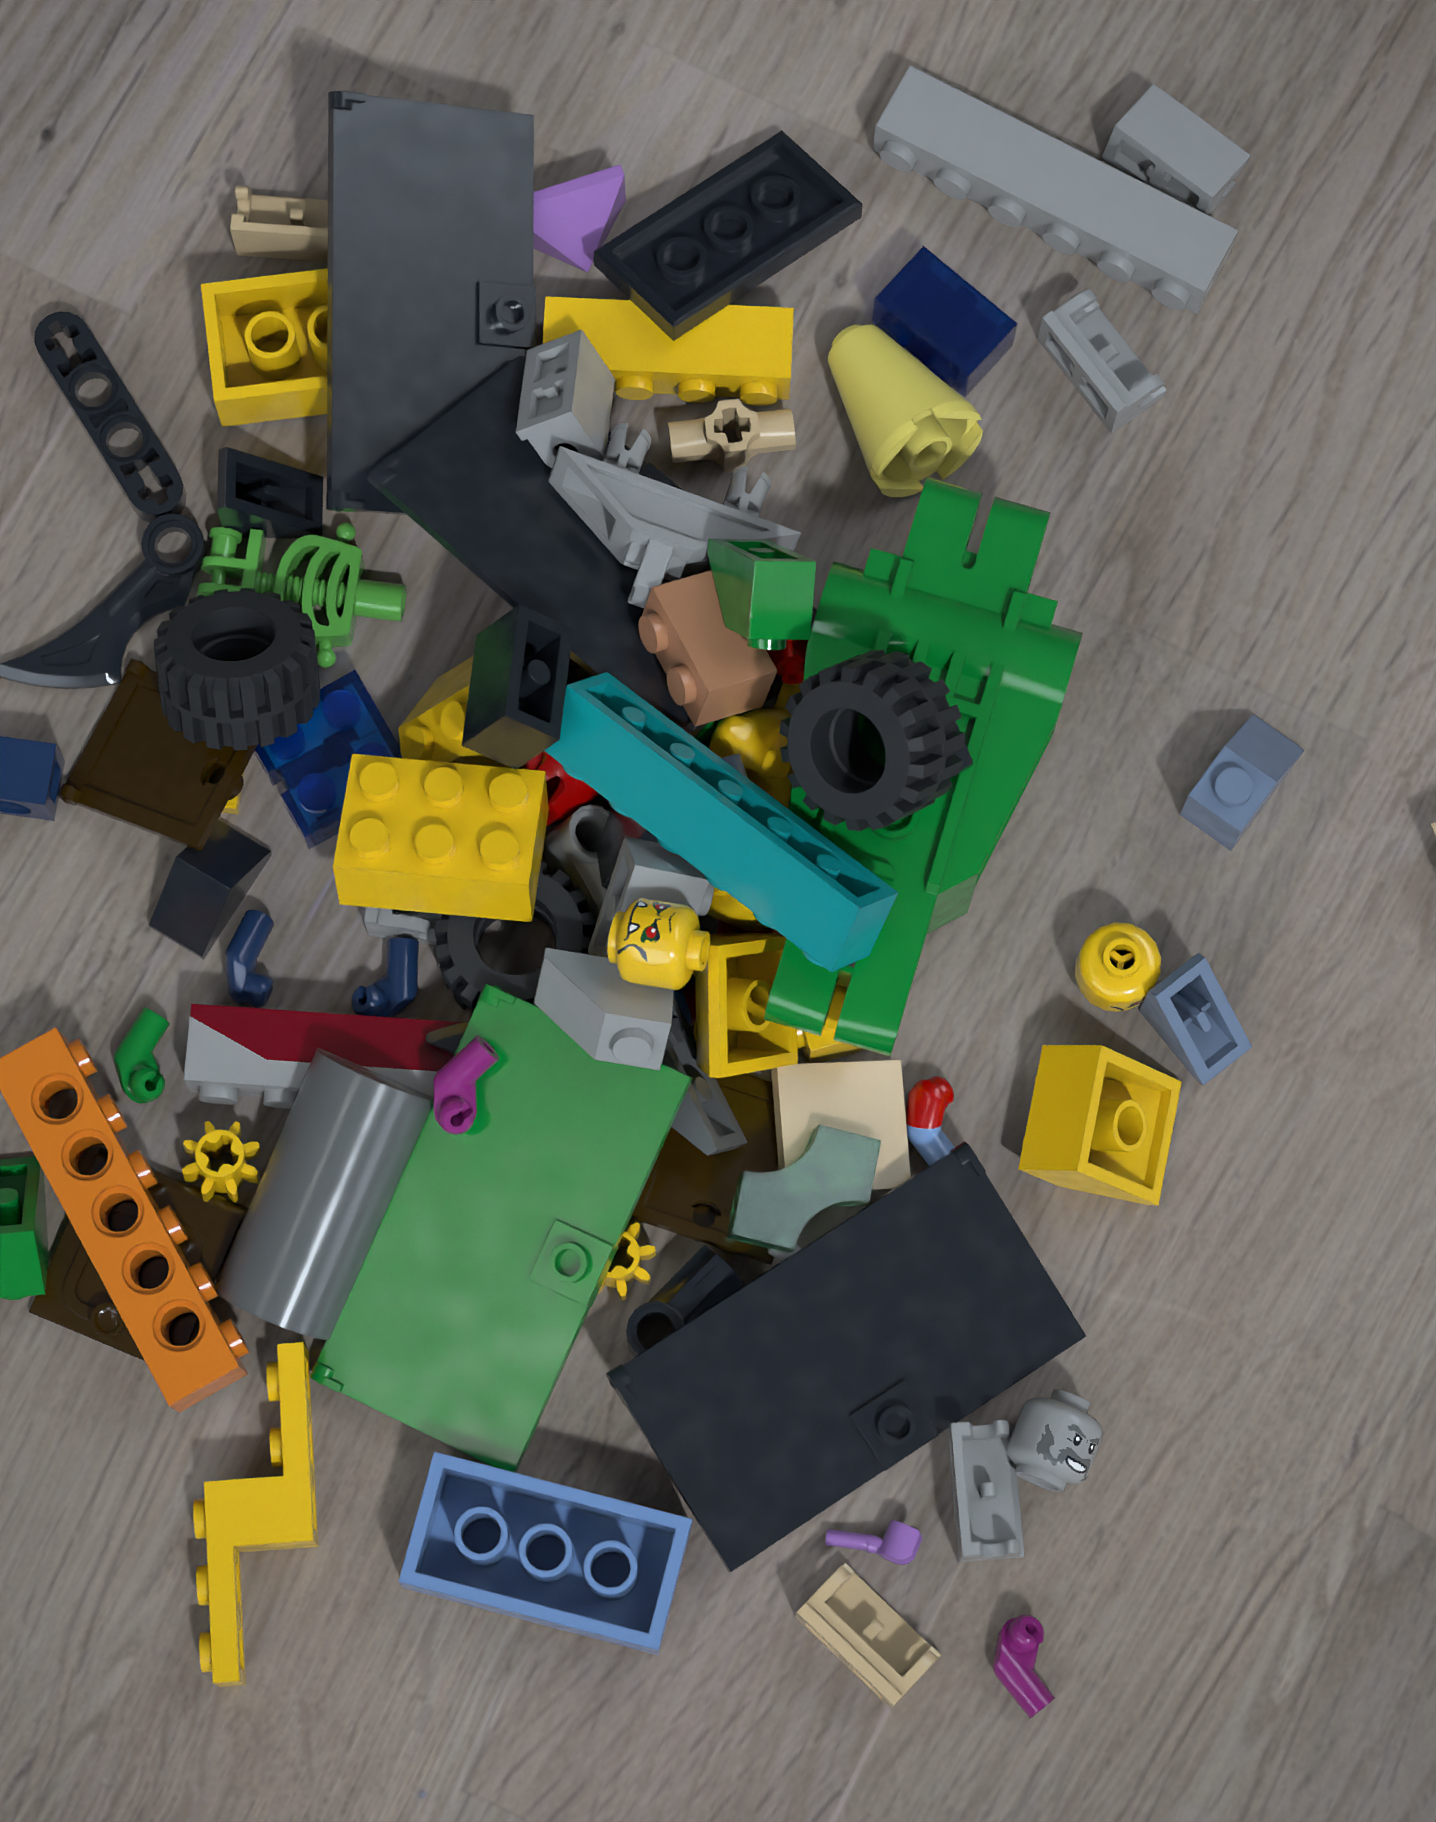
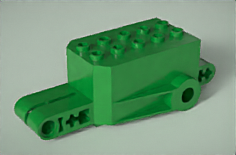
M929 477L926 478L902 556L871 548L864 570L833 562L819 602L810 640L807 644L803 681L817 674L818 671L869 651L884 650L886 655L895 651L908 654L909 659L913 663L922 661L932 669L929 678L934 683L943 680L949 688L950 692L945 697L950 707L958 705L962 718L957 720L956 723L959 730L965 734V744L973 760V766L951 778L950 781L953 785L944 795L936 798L935 803L876 830H872L871 827L862 831L847 830L845 821L838 825H833L823 820L824 809L819 807L812 811L802 801L806 796L803 788L799 786L794 789L792 786L790 811L896 890L898 895L870 955L856 961L854 968L845 966L830 972L825 967L818 966L809 961L799 947L786 939L764 1014V1020L821 1036L836 986L847 987L833 1040L890 1057L926 936L968 913L975 886L1054 734L1083 634L1079 631L1052 624L1058 601L1028 593L1051 512L995 497L978 554L967 551L983 493ZM860 713L858 728L862 744L870 757L885 768L886 750L864 715Z

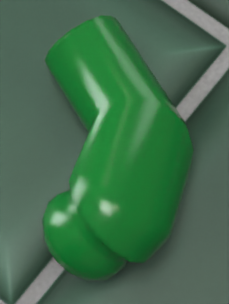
M145 1007L141 1009L113 1055V1062L122 1091L136 1103L152 1102L158 1099L165 1089V1079L163 1074L160 1073L153 1050L170 1023L162 1016Z

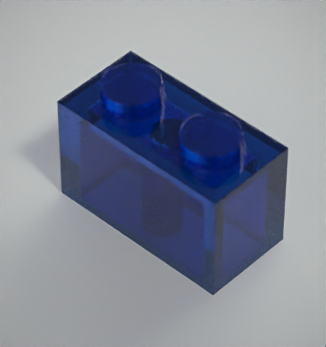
M924 246L875 297L872 321L876 323V326L903 348H906L923 362L922 364L964 397L973 390L1013 346L1018 324Z

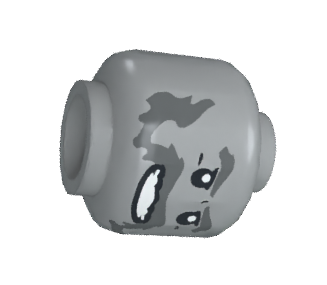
M1057 1389L1053 1390L1050 1399L1036 1397L1026 1401L1007 1445L1009 1457L1018 1465L1015 1474L1029 1483L1059 1493H1063L1067 1485H1078L1084 1482L1089 1475L1103 1438V1429L1100 1423L1087 1414L1090 1403L1077 1395Z

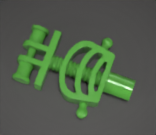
M348 522L341 523L337 527L336 540L318 535H307L298 538L283 555L276 576L272 572L269 575L267 572L262 574L266 549V539L263 530L250 529L246 559L235 558L237 544L242 541V534L234 529L214 527L210 529L209 537L212 539L210 556L204 557L201 569L204 572L212 575L211 583H201L198 585L197 596H210L214 594V591L228 589V592L240 591L241 588H255L256 593L271 591L280 594L281 601L292 600L295 603L298 601L302 605L303 613H307L310 617L313 630H315L316 648H319L317 653L318 664L323 668H329L336 662L333 647H347L352 644L356 617L402 622L406 605L407 586L405 584L363 579L365 563L362 551L356 546L349 545V542L356 535V530ZM311 558L305 577L300 579L299 576H295L294 578L293 575L297 568L304 561ZM334 564L329 580L326 582L322 577L329 566ZM226 577L242 579L241 586L226 585ZM317 604L319 607L323 605L326 607L329 621L328 626L320 625L316 621L315 606ZM344 607L343 614L339 617V610Z

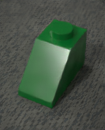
M708 539L707 553L726 628L747 638V646L756 649L783 650L786 649L787 640H810L816 561L770 540Z
M36 1156L0 1159V1299L19 1300L28 1296L44 1295L49 1260L44 1171Z

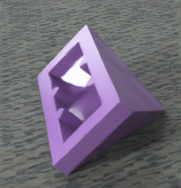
M621 164L535 191L533 248L588 273L594 262V251L605 242L626 202L625 175Z

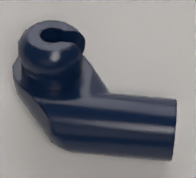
M393 938L388 940L386 974L366 988L359 986L352 995L351 1007L356 1015L394 1017L414 1001L418 987V940L410 938Z

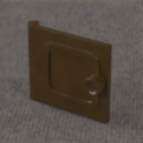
M131 659L125 669L126 673L66 784L62 785L57 796L66 804L81 806L201 852L228 800H232L241 792L244 785L242 774L258 744L247 746L248 750H234L232 746H223L219 750L208 748L205 741L193 743L185 739L183 731H174L168 724L167 716L163 715L157 672L150 670L142 661ZM215 763H218L221 767L211 774L209 781L204 785V777L207 770Z
M748 1074L716 1078L747 1143L736 1149L707 1156L671 1127L631 1215V1219L772 1265L774 1256L767 1253L776 1234L780 1230L784 1231L795 1196H781L772 1082ZM699 1203H708L719 1211L720 1216L710 1207L699 1206L694 1208L693 1206Z
M101 1147L95 1154L89 1175L100 1172L106 1165L108 1160L106 1148ZM151 1168L158 1183L148 1189L157 1206L161 1210L170 1205L188 1236L186 1241L179 1244L190 1266L200 1261L215 1285L248 1208L216 1194L208 1202L203 1201L202 1188ZM123 1201L113 1207L108 1218L111 1231H126L135 1224L138 1218L137 1203L134 1201ZM69 1220L48 1267L45 1294L35 1296L29 1313L145 1361ZM153 1257L141 1266L138 1279L142 1288H156L166 1280L169 1273V1264L166 1258ZM185 1313L173 1320L169 1328V1339L172 1345L184 1346L189 1344L199 1321L196 1314Z

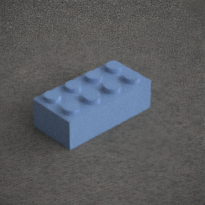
M434 1452L398 1582L404 1589L659 1655L692 1529V1519Z

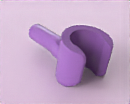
M890 1520L883 1539L871 1534L828 1529L825 1543L829 1546L865 1550L868 1553L877 1554L892 1563L905 1565L914 1560L921 1544L922 1536L917 1529L901 1522Z

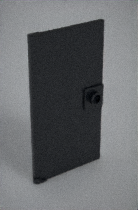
M349 91L328 92L326 510L407 515L367 480L371 470L391 453L399 451L520 354L526 358L527 350L536 347V286H533L534 115L371 96L366 93Z
M520 354L399 451L391 453L377 464L369 473L367 480L510 606L514 608L521 604L573 628L570 658L591 677L608 672L692 737H696L699 731L708 723L694 726L684 706L675 703L669 692L667 675L656 654L647 651L640 637L639 619L644 608L628 603L638 570L623 565L617 560L549 483L552 468L544 463L528 439L522 441L516 433L526 358ZM610 431L608 433L607 448L611 439ZM561 443L555 446L557 451L559 446L578 452L573 445L568 443ZM625 444V450H630V448ZM643 461L639 475L681 489L650 461L648 463ZM663 579L661 585L670 581ZM814 606L812 609L811 631L817 613V609Z
M964 1141L954 1147L947 1155L626 1363L620 1364L606 1373L611 1387L614 1388L620 1400L628 1409L728 1572L734 1571L881 1472L886 1471L939 1436L940 1433L949 1428L951 1423H957L1086 1337V1334L986 1175V1170L967 1142Z

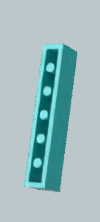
M608 672L567 685L560 740L544 750L562 764L567 774L587 783L609 800L611 807L615 811L632 818L653 834L664 849L680 855L704 874L706 880L712 886L728 892L753 912L754 917L761 924L777 930L799 947L804 956L812 963L833 972L870 955L898 895L896 890Z

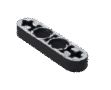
M56 312L46 316L37 326L34 343L41 361L135 513L142 520L149 523L161 515L181 514L186 505L187 496L181 476L87 324L79 316L70 312ZM60 332H63L68 338H74L75 350L83 363L75 369H72L70 361L63 350L60 348L53 349L55 347L53 337ZM91 379L107 381L112 386V394L109 400L97 407H89L82 404L78 400V391L86 381ZM124 428L134 429L143 436V444L140 450L129 457H119L109 450V441L112 435ZM147 465L161 488L171 484L166 490L169 500L163 504L158 505L153 498L143 501L147 498L148 492L138 472Z

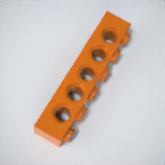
M55 1027L0 1058V1091L165 1400L171 1408L180 1413L248 1375L240 1358L250 1352L233 1320L230 1318L221 1323L209 1301L219 1296L202 1263L199 1261L190 1266L179 1244L186 1241L188 1236L170 1205L160 1210L148 1188L157 1184L158 1181L140 1149H137L129 1154L118 1132L128 1126L117 1104L109 1093L99 1098L88 1077L98 1072L89 1052L80 1038L69 1042ZM63 1090L76 1091L78 1103L73 1113L63 1119L50 1118L49 1104L51 1099ZM91 1146H106L108 1160L104 1168L94 1175L80 1174L78 1163L81 1154ZM123 1201L136 1202L138 1218L135 1224L126 1231H111L108 1218L113 1207ZM153 1257L166 1258L169 1264V1273L166 1280L156 1288H142L138 1279L141 1266ZM185 1313L196 1314L200 1323L197 1337L191 1343L184 1346L172 1345L169 1339V1328L173 1320Z

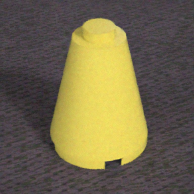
M852 325L842 330L834 338L832 348L828 354V364L871 479L882 494L895 498L914 495L923 490L920 480L932 475L936 471L943 480L967 461L979 445L983 430L977 423L978 420L982 419L971 403L876 325Z

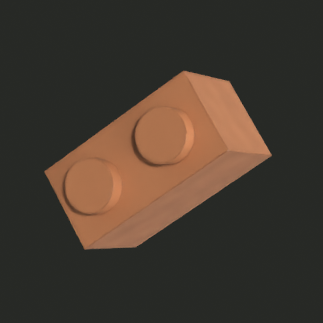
M712 570L652 587L642 616L639 619L640 637L647 651L656 654L667 675V685L673 700L678 705L684 706L694 726L762 707L776 676L777 669L766 650L747 646V638L725 627Z

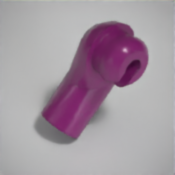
M478 1035L448 1061L434 1077L433 1106L435 1120L449 1134H463L471 1128L477 1112L476 1080L499 1060V1056L493 1047Z

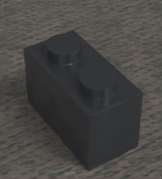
M518 604L476 635L461 746L511 768L518 769L560 740L573 628Z

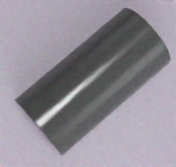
M317 1048L215 1285L217 1293L240 1309L272 1324L309 1337L329 1340L431 1111L433 1097L321 1048Z

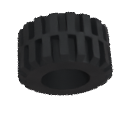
M241 588L240 591L228 592V589L214 591V594L210 596L199 595L189 599L188 606H177L169 613L170 620L160 623L157 629L158 638L154 639V655L163 715L167 716L168 724L174 731H183L185 739L193 743L205 741L206 746L220 750L223 746H232L234 750H248L247 746L259 744L261 747L274 744V739L279 736L288 738L298 731L297 724H307L313 717V708L318 707L320 701L315 630H313L312 621L308 614L301 613L300 606L294 601H281L280 594L271 591L256 593L255 588Z
M884 650L869 651L818 671L817 674L808 677L799 685L801 692L790 696L785 708L792 716L781 720L779 733L787 737L788 745L780 748L782 762L791 763L794 773L788 775V778L794 789L801 786L805 791L806 796L802 801L812 811L819 807L824 809L823 820L833 825H838L845 821L847 830L862 831L868 827H871L872 830L880 829L935 803V799L944 795L953 785L949 777L959 773L963 761L955 755V751L965 747L964 732L956 731L954 721L962 717L958 705L950 707L945 698V695L950 692L943 680L934 683L929 678L932 669L922 661L909 666L908 654L895 651L886 655ZM860 713L874 723L882 736L886 750L885 768L870 757L862 744L858 728Z
M541 861L533 917L543 921L553 931L555 937L554 949L589 955L588 947L596 924L593 911H589L586 896L580 887L575 890L571 886L568 875L560 869L555 875L548 872L547 863ZM442 914L441 919H436L435 925L436 953L447 989H451L455 1001L463 1010L467 1007L472 1011L475 1010L485 983L499 986L503 991L535 1005V992L541 967L522 975H508L495 971L481 959L479 941L485 930L498 919Z

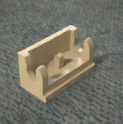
M236 186L237 214H232L230 232L237 255L328 262V200L254 195L251 192L250 186Z
M846 1563L843 1566L841 1565L795 1615L796 1619L890 1709L941 1656L933 1646H930L856 1575Z

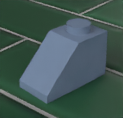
M1252 714L1223 747L1189 793L1180 816L1232 851L1301 757L1304 749Z

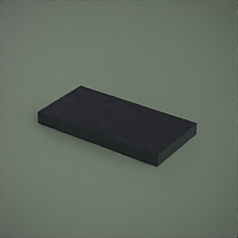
M780 131L595 250L594 266L664 333L675 341L862 217V203L785 132Z

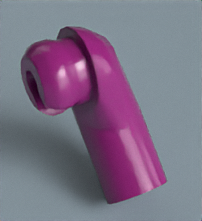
M1020 1615L1006 1621L998 1633L993 1671L1027 1716L1032 1718L1053 1701L1055 1697L1034 1672L1038 1647L1044 1641V1628L1035 1617Z

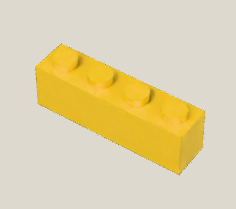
M545 296L543 344L582 330L614 376L613 392H616L619 397L624 399L645 400L651 398L653 394L678 395L681 400L686 402L706 403L713 401L715 397H737L745 404L767 406L776 403L777 399L789 400L794 308L728 305L673 341L631 300Z

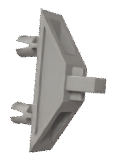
M620 423L612 429L611 439L603 461L559 446L549 477V483L620 563L638 570L628 603L641 608H645L652 587L661 585L663 579L672 582L711 570L707 553L708 539L770 540L795 551L802 534L801 532L759 518L766 494L771 487V480L762 472L751 493L747 494L745 492L748 466H740L734 469L730 477V485L724 502L720 504L639 475L646 452L651 446V437L647 431L642 429L631 449L625 450L628 423Z

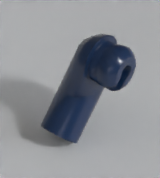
M247 910L225 952L228 994L240 1006L245 1002L254 1008L264 1007L273 990L272 978L266 974L256 973L257 958L274 927L273 920L258 910Z

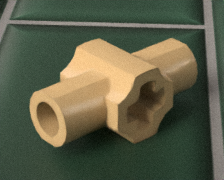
M740 399L718 401L715 411L706 418L668 422L672 463L711 460L720 465L723 472H733L735 468L746 466L747 462L757 454L796 449L792 409L754 412L743 406ZM735 429L740 441L728 443L727 436L723 431Z

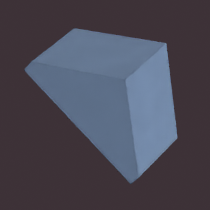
M1197 953L1148 991L1139 1010L1201 1085H1205L1252 1048L1206 958L1200 953Z

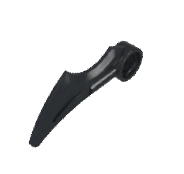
M175 513L161 515L150 522L143 533L141 542L145 559L73 626L43 645L0 664V678L26 685L55 689H86L120 684L122 681L123 657L133 635L154 617L172 611L177 606H185L195 574L201 569L202 559L207 555L205 538L197 524L187 516ZM172 532L184 533L192 542L191 552L187 558L177 563L165 562L157 554V547L161 538Z

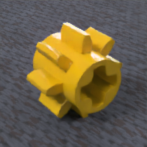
M206 1121V1134L198 1143L193 1140H185L183 1143L185 1152L190 1157L196 1159L195 1163L186 1165L182 1169L185 1182H193L201 1178L203 1182L201 1189L203 1201L208 1202L216 1192L228 1193L229 1198L235 1203L238 1201L239 1195L237 1189L244 1181L258 1183L260 1180L259 1172L253 1166L247 1164V1161L253 1160L261 1154L260 1145L258 1142L242 1144L240 1140L241 1126L237 1121L230 1126L228 1131L215 1130L214 1125L210 1121ZM225 1152L232 1154L234 1166L223 1164L218 1172L212 1171L209 1158L220 1160Z
M638 1222L632 1224L627 1232L624 1231L618 1244V1249L621 1245L628 1248L627 1261L631 1266L626 1269L623 1266L617 1265L611 1272H607L598 1294L606 1285L617 1288L621 1301H624L627 1298V1285L634 1280L641 1284H650V1275L640 1266L641 1261L649 1260L656 1256L655 1246L651 1245L639 1247L636 1241L640 1234V1224Z

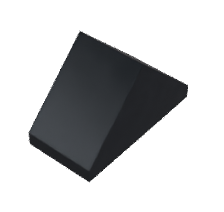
M230 447L219 449L217 512L222 527L239 531L242 534V538H249L250 529L263 530L265 538H301L307 535L322 536L324 477Z
M218 820L201 852L186 847L176 856L150 920V928L204 960L272 856V852Z

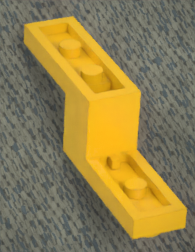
M304 1342L277 1344L278 1361L267 1362L266 1367L269 1402L280 1401L281 1427L270 1428L272 1467H283V1476L205 1481L204 1498L194 1499L193 1502L196 1539L206 1538L207 1565H197L196 1568L197 1598L199 1606L209 1605L210 1632H200L199 1635L200 1666L202 1673L212 1672L213 1684L219 1687L246 1685L240 1552L319 1547L311 1383L309 1378L310 1363L309 1350Z

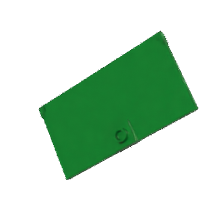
M485 983L479 996V1001L454 1054L455 1056L478 1035L486 1040L499 1056V1060L476 1080L477 1112L474 1123L463 1134H449L435 1120L434 1106H432L329 1340H326L309 1378L320 1385L347 1395L495 1468L516 1473L588 1311L592 1307L619 1247L618 1244L693 1078L662 1063L660 1070L594 1060L539 1007L503 991L499 986Z

